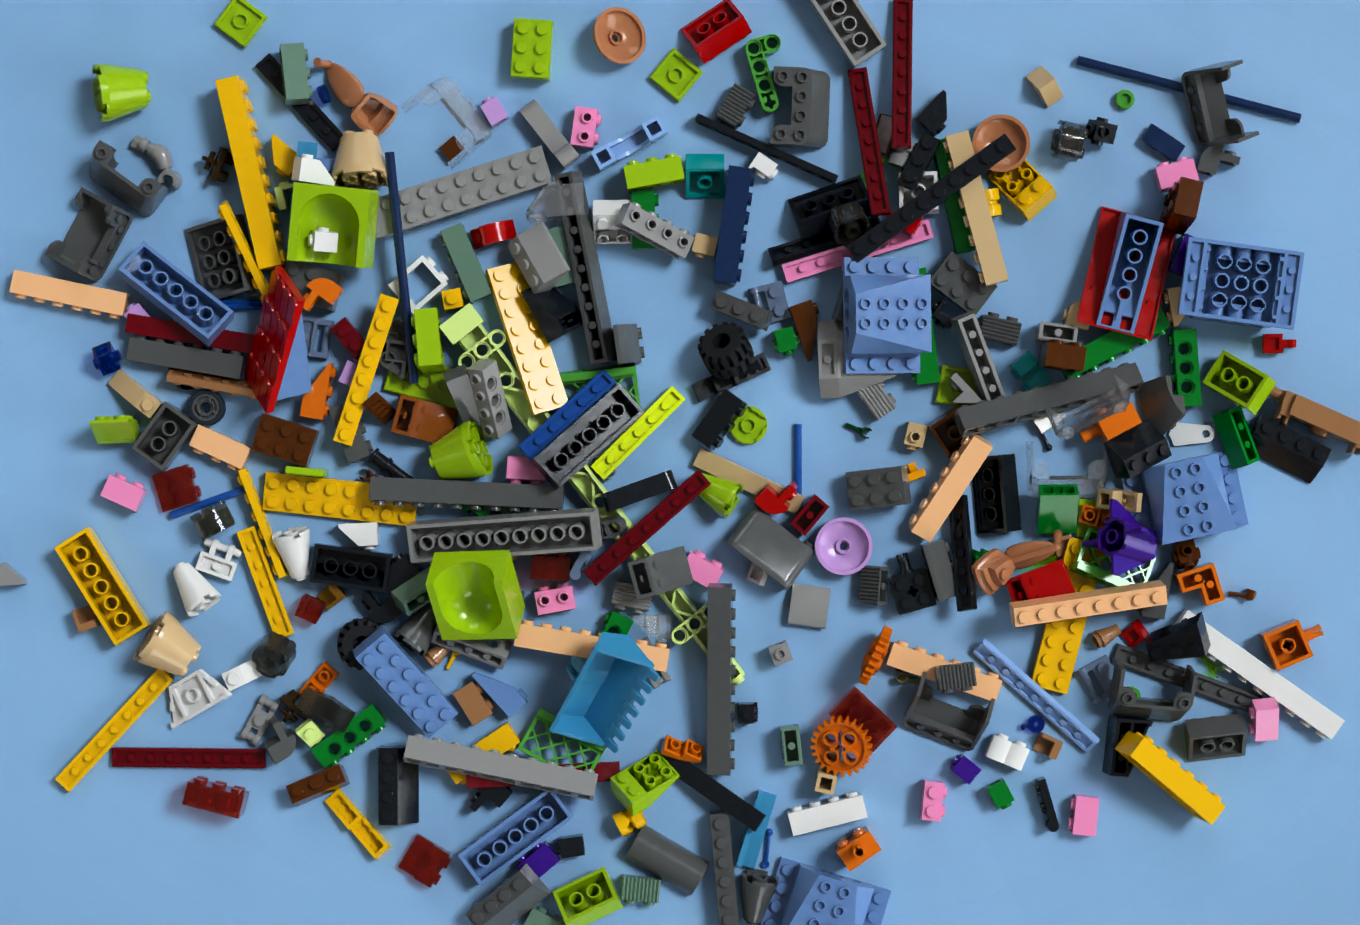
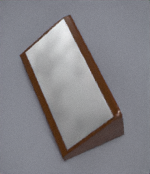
M879 114L876 127L880 151L882 155L887 156L891 145L892 116Z

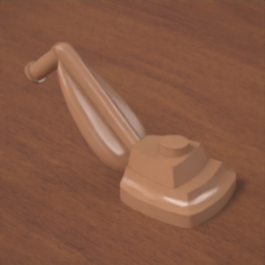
M314 59L313 65L315 67H322L327 70V79L332 91L344 106L352 108L351 118L361 130H373L374 135L379 136L391 125L398 113V108L395 104L378 94L370 92L364 94L361 82L344 67L332 63L330 60Z
M1060 530L1053 532V543L1047 541H1028L1012 545L1004 553L998 549L986 552L971 568L977 586L984 594L991 596L1000 586H1004L1015 569L1035 565L1060 550L1062 532Z

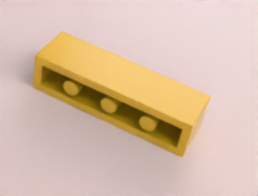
M508 721L472 746H478L484 751H489L490 749L500 751V754L508 750L511 753L519 747L518 743L521 742V739ZM447 771L456 785L460 782L462 785L466 783L465 774Z

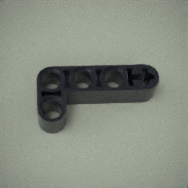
M668 470L603 493L601 498L608 513L678 487L672 470Z

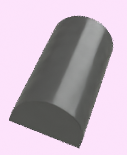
M647 825L640 828L624 856L626 859L690 896L698 886L709 865L707 860Z

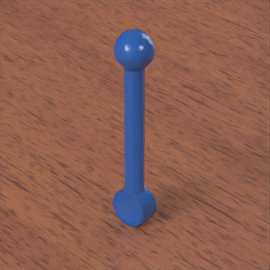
M770 828L765 832L767 839L765 857L762 862L763 868L769 867L770 838L773 834V830Z

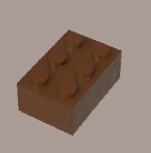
M1182 176L1178 182H1174L1173 188H1170L1163 202L1166 208L1161 213L1159 220L1164 223L1163 231L1179 235L1185 234L1197 217L1204 182Z
M1051 339L1046 341L1040 347L1038 367L1075 373L1084 371L1087 347H1082V343L1078 342L1063 344V340Z
M262 413L251 450L303 467H309L320 431Z

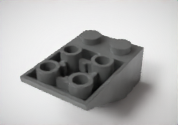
M684 546L627 562L637 600L694 583Z

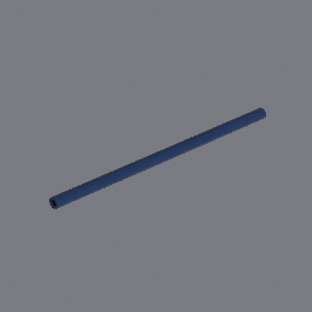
M1078 56L1076 65L1184 93L1182 82L1083 56ZM1224 94L1227 105L1296 123L1300 122V113Z
M385 152L409 384L419 383L417 366L414 360L415 346L413 345L412 337L413 327L411 324V306L394 152Z

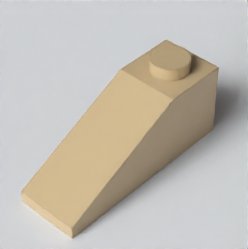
M121 369L115 373L108 383L149 419H153L164 403Z

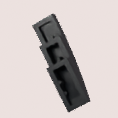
M764 352L752 357V364L747 365V370L738 373L739 376L737 377L733 375L730 376V379H724L722 376L719 379L712 375L692 384L691 387L698 402L723 392L724 389L728 390L770 371L771 368Z

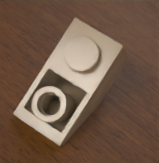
M1181 286L1165 289V293L1162 294L1163 303L1167 305L1168 309L1166 318L1171 327L1178 326L1185 316L1177 314Z

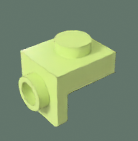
M289 181L281 182L278 184L279 187L274 188L276 194L273 197L274 205L281 212L289 210L285 191L293 190V183L290 184Z
M310 717L295 729L296 734L310 748L320 743L325 736L322 727L318 726Z

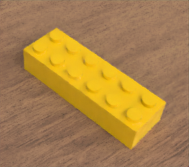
M86 527L54 547L115 646L152 625L92 527Z
M1128 731L1115 750L1194 817L1212 825L1226 807L1220 802L1222 799L1213 792L1211 794L1204 783L1201 781L1197 782L1191 772L1180 768L1181 764L1177 760L1166 756L1168 753L1164 749L1153 745L1154 741L1147 735L1143 736L1139 732L1133 733Z

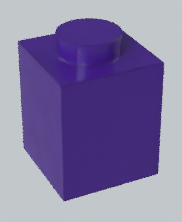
M963 754L960 756L956 755L950 762L952 765L950 769L968 784L981 771L977 765Z

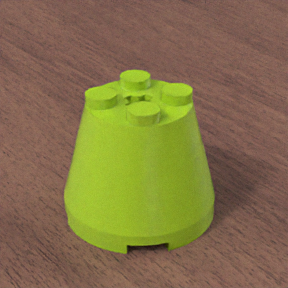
M93 64L92 73H96L92 83L96 110L101 112L102 115L99 117L100 122H109L147 108V105L151 102L150 90L147 91L146 83H148L147 71L143 72L142 69L108 64Z
M469 420L463 422L432 445H429L431 452L429 463L432 468H436L439 480L484 477L493 472L492 455H488V448L485 443L487 439L484 437L483 431L476 421L471 422Z

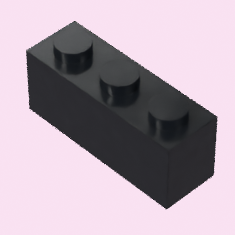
M724 389L692 436L709 449H718L722 445L723 437L726 433L731 432L734 428L736 419L745 413L747 403L731 391Z

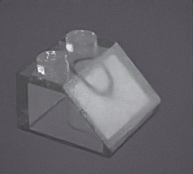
M671 613L632 614V620L651 639H655V642H667V639H671Z

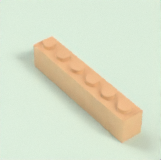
M19 270L13 271L9 292L15 293L14 297L26 299V296L34 297L33 301L45 303V300L53 301L52 305L63 307L64 304L71 305L73 310L82 311L83 308L90 309L89 313L101 315V312L109 313L108 317L120 319V316H124L127 312L125 309L128 307L131 295Z
M977 434L962 439L961 447L958 451H954L950 458L951 462L942 469L937 483L934 482L929 490L930 494L921 501L918 512L911 516L908 526L912 533L928 542L932 541L993 449L992 444L988 440Z
M898 640L897 643L892 642L885 662L886 665L920 677L923 672H926V679L935 682L934 666L963 663L952 659L951 662L944 660V655L935 652L934 655L927 654L926 649L918 646L912 649L908 647L909 643ZM975 667L977 686H972L973 690L963 692L989 701L991 698H994L996 702L1003 681L999 679L998 674L988 672L987 675L981 673V668Z

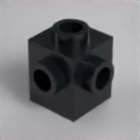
M1097 117L1096 120L1089 119L1085 127L1084 138L1090 139L1091 144L1102 146V143L1113 144L1118 125L1110 124L1108 119Z

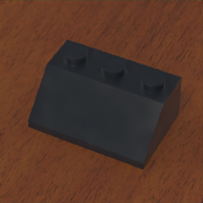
M1147 420L1103 443L1116 479L1132 478L1172 456L1166 437Z

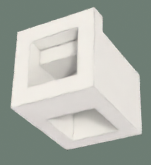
M758 152L748 167L755 169V174L762 179L767 177L773 180L778 173L776 169L778 164Z

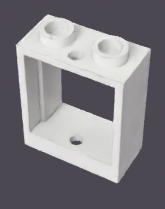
M422 255L407 268L408 276L424 263L441 283L417 305L410 298L411 312L413 314L414 309L424 308L441 291L449 286L447 283L449 278L442 270L438 272L434 268L436 263L430 256L426 258ZM397 277L388 286L400 299Z

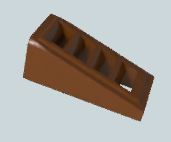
M378 392L372 394L362 404L384 425L396 413V409Z

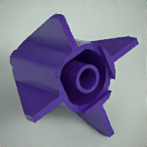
M1109 499L1110 519L1103 523L1105 525L1103 529H1099L1096 539L1084 541L1082 546L1099 548L1104 552L1103 554L1110 556L1111 575L1117 576L1148 562L1150 559L1153 560L1157 555V539L1155 530L1142 526L1118 500Z

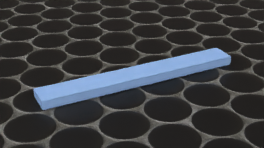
M986 638L972 650L974 655L998 674L999 677L1086 753L1099 742L1100 738L1035 683Z

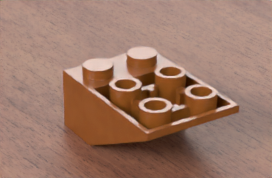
M401 394L391 432L434 443L453 430L458 410Z

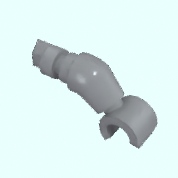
M136 136L130 146L142 153L147 152V155L155 162L158 170L162 171L158 177V182L160 184L166 183V178L170 175L173 178L172 186L175 189H179L182 185V177L178 172L171 170L173 165L168 149L161 144H151V141Z

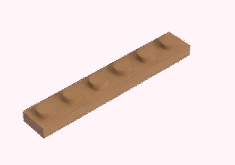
M170 368L167 373L166 381L174 385H190V387L195 389L206 388L212 392L223 391L233 396L244 395L250 399H257L247 381L177 368Z

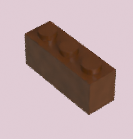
M337 764L286 786L292 804L300 806L350 784L344 766Z

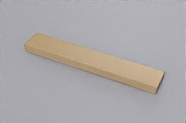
M702 447L693 463V466L716 477L742 484L744 490L754 495H757L767 484L772 486L778 493L785 488ZM797 493L791 501L787 499L790 503L788 511L797 514L805 496Z

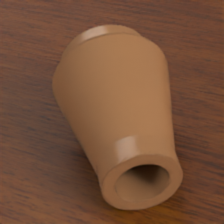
M1114 624L1113 626L1094 631L1091 637L1097 648H1105L1121 634V630L1117 624Z
M436 645L427 651L424 658L434 668L436 665L439 666L450 650Z

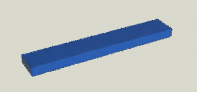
M604 369L600 371L524 440L518 448L531 461L612 388L616 382Z

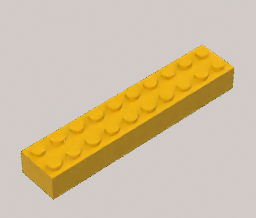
M238 75L215 80L258 269L265 272L274 270L276 266L282 265V267H285L287 253L281 246V243H284L282 232H279L277 225L280 224L278 214L273 211V206H275L274 196L269 192L268 187H271L269 176H266L264 168H267L265 158L260 154L262 143L255 132L258 131L256 120L251 115L254 109L252 101H249L247 98V94L250 93L248 84Z

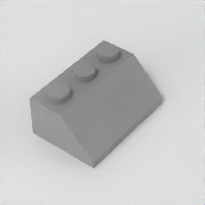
M540 222L516 235L507 245L534 294L550 291L570 271L568 264L544 222Z

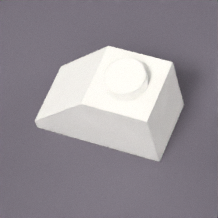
M302 154L301 157L294 156L291 180L335 186V181L322 162L313 159L314 155Z
M378 522L338 524V528L358 546H364V550L375 549V545H380Z
M258 656L221 675L228 690L232 691L267 674V671Z

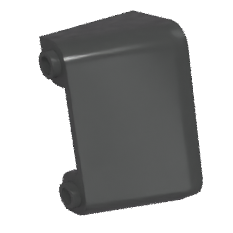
M99 140L92 152L89 168L90 178L138 214L144 217L151 216L171 189L152 178H146L139 186H136L115 170L119 164L114 157V153L117 150Z
M81 187L75 198V203L81 210L64 241L56 240L52 242L45 255L84 277L98 281L106 272L132 223L133 217L132 214Z
M754 505L726 542L785 588L789 589L814 555V546L807 540L804 542L800 541L767 515L768 512Z

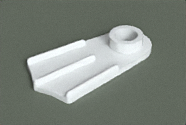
M1177 422L1176 426L1170 430L1169 436L1173 446L1190 445L1212 441L1215 431L1209 425ZM1204 430L1209 431V436L1206 438L1202 435Z

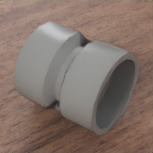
M911 141V149H894V152L890 153L887 163L904 169L917 143Z

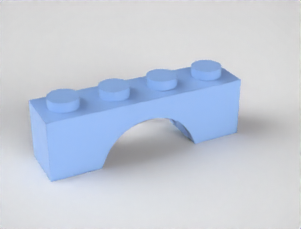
M657 115L623 137L591 152V155L601 172L667 135V130Z

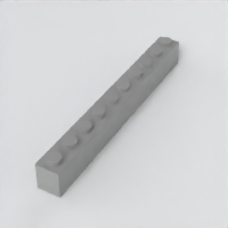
M420 734L408 736L404 762L593 801L598 774L593 770H576V767L571 765H565V767L557 766V763L546 761V763L538 762V759L532 757L523 759L519 758L517 754L509 753L504 755L500 754V751L493 749L484 751L478 746L465 747L459 742L446 743L440 738L426 739L425 736Z

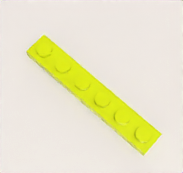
M671 386L590 467L605 480L685 401V398Z

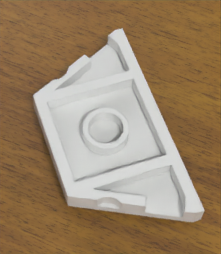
M199 669L169 686L170 711L173 713L171 728H177L232 696V693L203 669Z

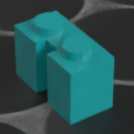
M1027 351L1010 365L1012 369L1010 373L1016 380L1020 379L1024 383L1022 387L1025 391H1029L1035 386H1047L1054 381L1045 369L1038 367V361L1030 351Z

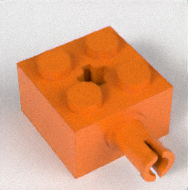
M1120 401L1112 405V410H1103L1095 415L1096 419L1092 420L1094 425L1079 432L1083 442L1087 443V441L1099 435L1102 441H1108L1142 423L1132 402Z
M1292 619L1259 633L1273 669L1279 671L1314 656L1308 641L1324 635L1323 631H1321V626L1317 624L1303 631L1299 620ZM1284 641L1289 642L1287 649L1283 648Z
M859 826L848 839L844 837L836 843L835 850L850 872L882 850L867 826L863 828Z

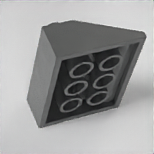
M237 214L235 217L252 250L244 215ZM221 218L185 229L198 284L217 299H226L256 291L251 280L253 279L251 272H247L243 262L245 259L243 255H239L235 248L237 243L234 237L231 238L227 232L226 227H228L226 220Z

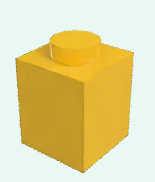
M461 288L441 291L445 311L460 309L465 306Z

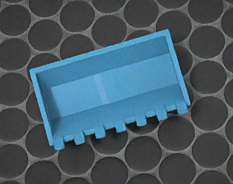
M602 632L585 663L578 656H573L570 659L571 664L566 666V673L572 679L573 684L549 731L606 747L613 753H617L619 747L613 740L614 736L620 741H624L626 735L620 729L621 724L626 729H631L632 727L631 721L626 716L627 713L634 718L639 715V711L633 705L634 701L643 706L646 699L640 693L641 689L647 694H650L653 690L647 678L650 677L656 682L660 676L654 670L655 665L647 658L629 635Z

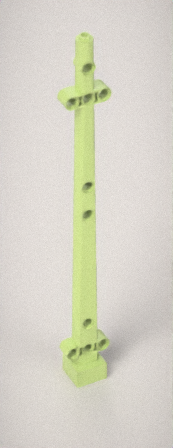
M468 303L439 327L453 345L459 344L465 352L459 357V366L463 365L462 360L466 356L472 358V365L481 358L496 360L500 378L504 375L511 377V384L503 386L507 406L531 435L551 415L549 412L532 416L518 371L500 349L506 343V334L501 330H494L488 333L483 326L485 323L484 319L474 306ZM495 333H501L503 336V341L499 344H495L492 340ZM480 345H486L488 348V352L484 356L479 355L477 352ZM588 464L568 480L589 508L597 507L595 504L596 498L608 492ZM605 506L598 507L599 518L621 516L626 521V528L630 530L634 526L621 508L607 513ZM612 523L613 528L619 530L618 525ZM618 535L617 537L613 538L615 541H617L621 538V536ZM645 542L629 556V559L633 560L655 553L648 543ZM681 587L658 594L681 622L671 631L672 641L676 644H683L693 637L707 655V616L704 611L708 607V603L697 609ZM691 619H698L700 626L698 628H691L689 625ZM682 630L685 633V637L682 640L675 639L674 633L676 631ZM732 658V665L736 666L735 676H732V683H735L737 686L745 680L743 676L746 673L737 661Z

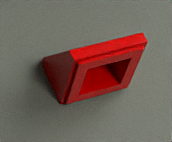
M1136 619L1120 635L1133 648L1146 639L1149 632Z

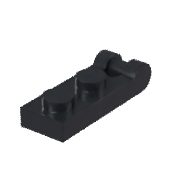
M1044 777L1036 778L1037 784H1034L1037 796L1041 795L1042 802L1039 803L1042 813H1046L1047 816L1045 826L1051 832H1056L1059 829V823L1046 779Z

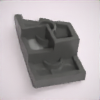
M392 320L379 363L400 378L405 379L407 360L403 322Z
M1168 375L1143 383L1139 393L1146 419L1164 435L1168 430H1172L1177 422L1181 421L1186 415L1184 396L1173 395L1171 376Z

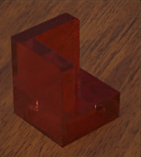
M305 593L300 600L295 616L316 624L322 615L326 602Z

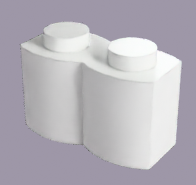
M999 732L998 735L992 734L984 755L1021 771L1030 749L1026 748L1027 744L1016 740L1015 743L1008 740L1009 736Z

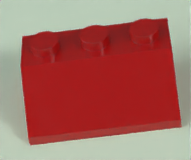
M723 0L680 29L704 64L752 33L744 16L731 0Z

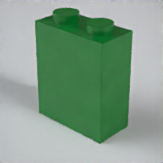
M1077 484L1038 485L1036 510L1038 534H1053L1055 530H1060L1062 534L1076 533L1079 503Z

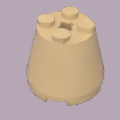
M373 130L343 132L331 174L335 181V186L378 190V187L383 185L388 186L385 158L379 139L374 135Z
M165 610L164 616L160 614L146 633L141 643L142 646L137 648L133 659L141 664L183 677L188 671L187 666L189 663H194L198 658L201 645L171 613Z

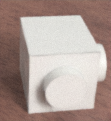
M318 227L317 230H312L311 234L308 235V246H310L311 250L337 253V232L329 231L328 227Z

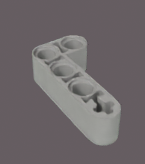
M535 99L519 110L565 170L580 159L579 154L565 139Z

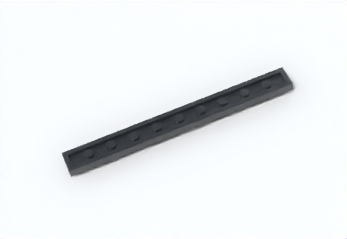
M1004 133L846 248L855 260L860 262L1016 150L1015 146Z

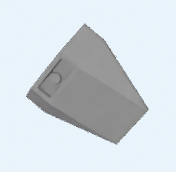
M818 322V368L821 398H841L897 376V373L844 374L843 322Z

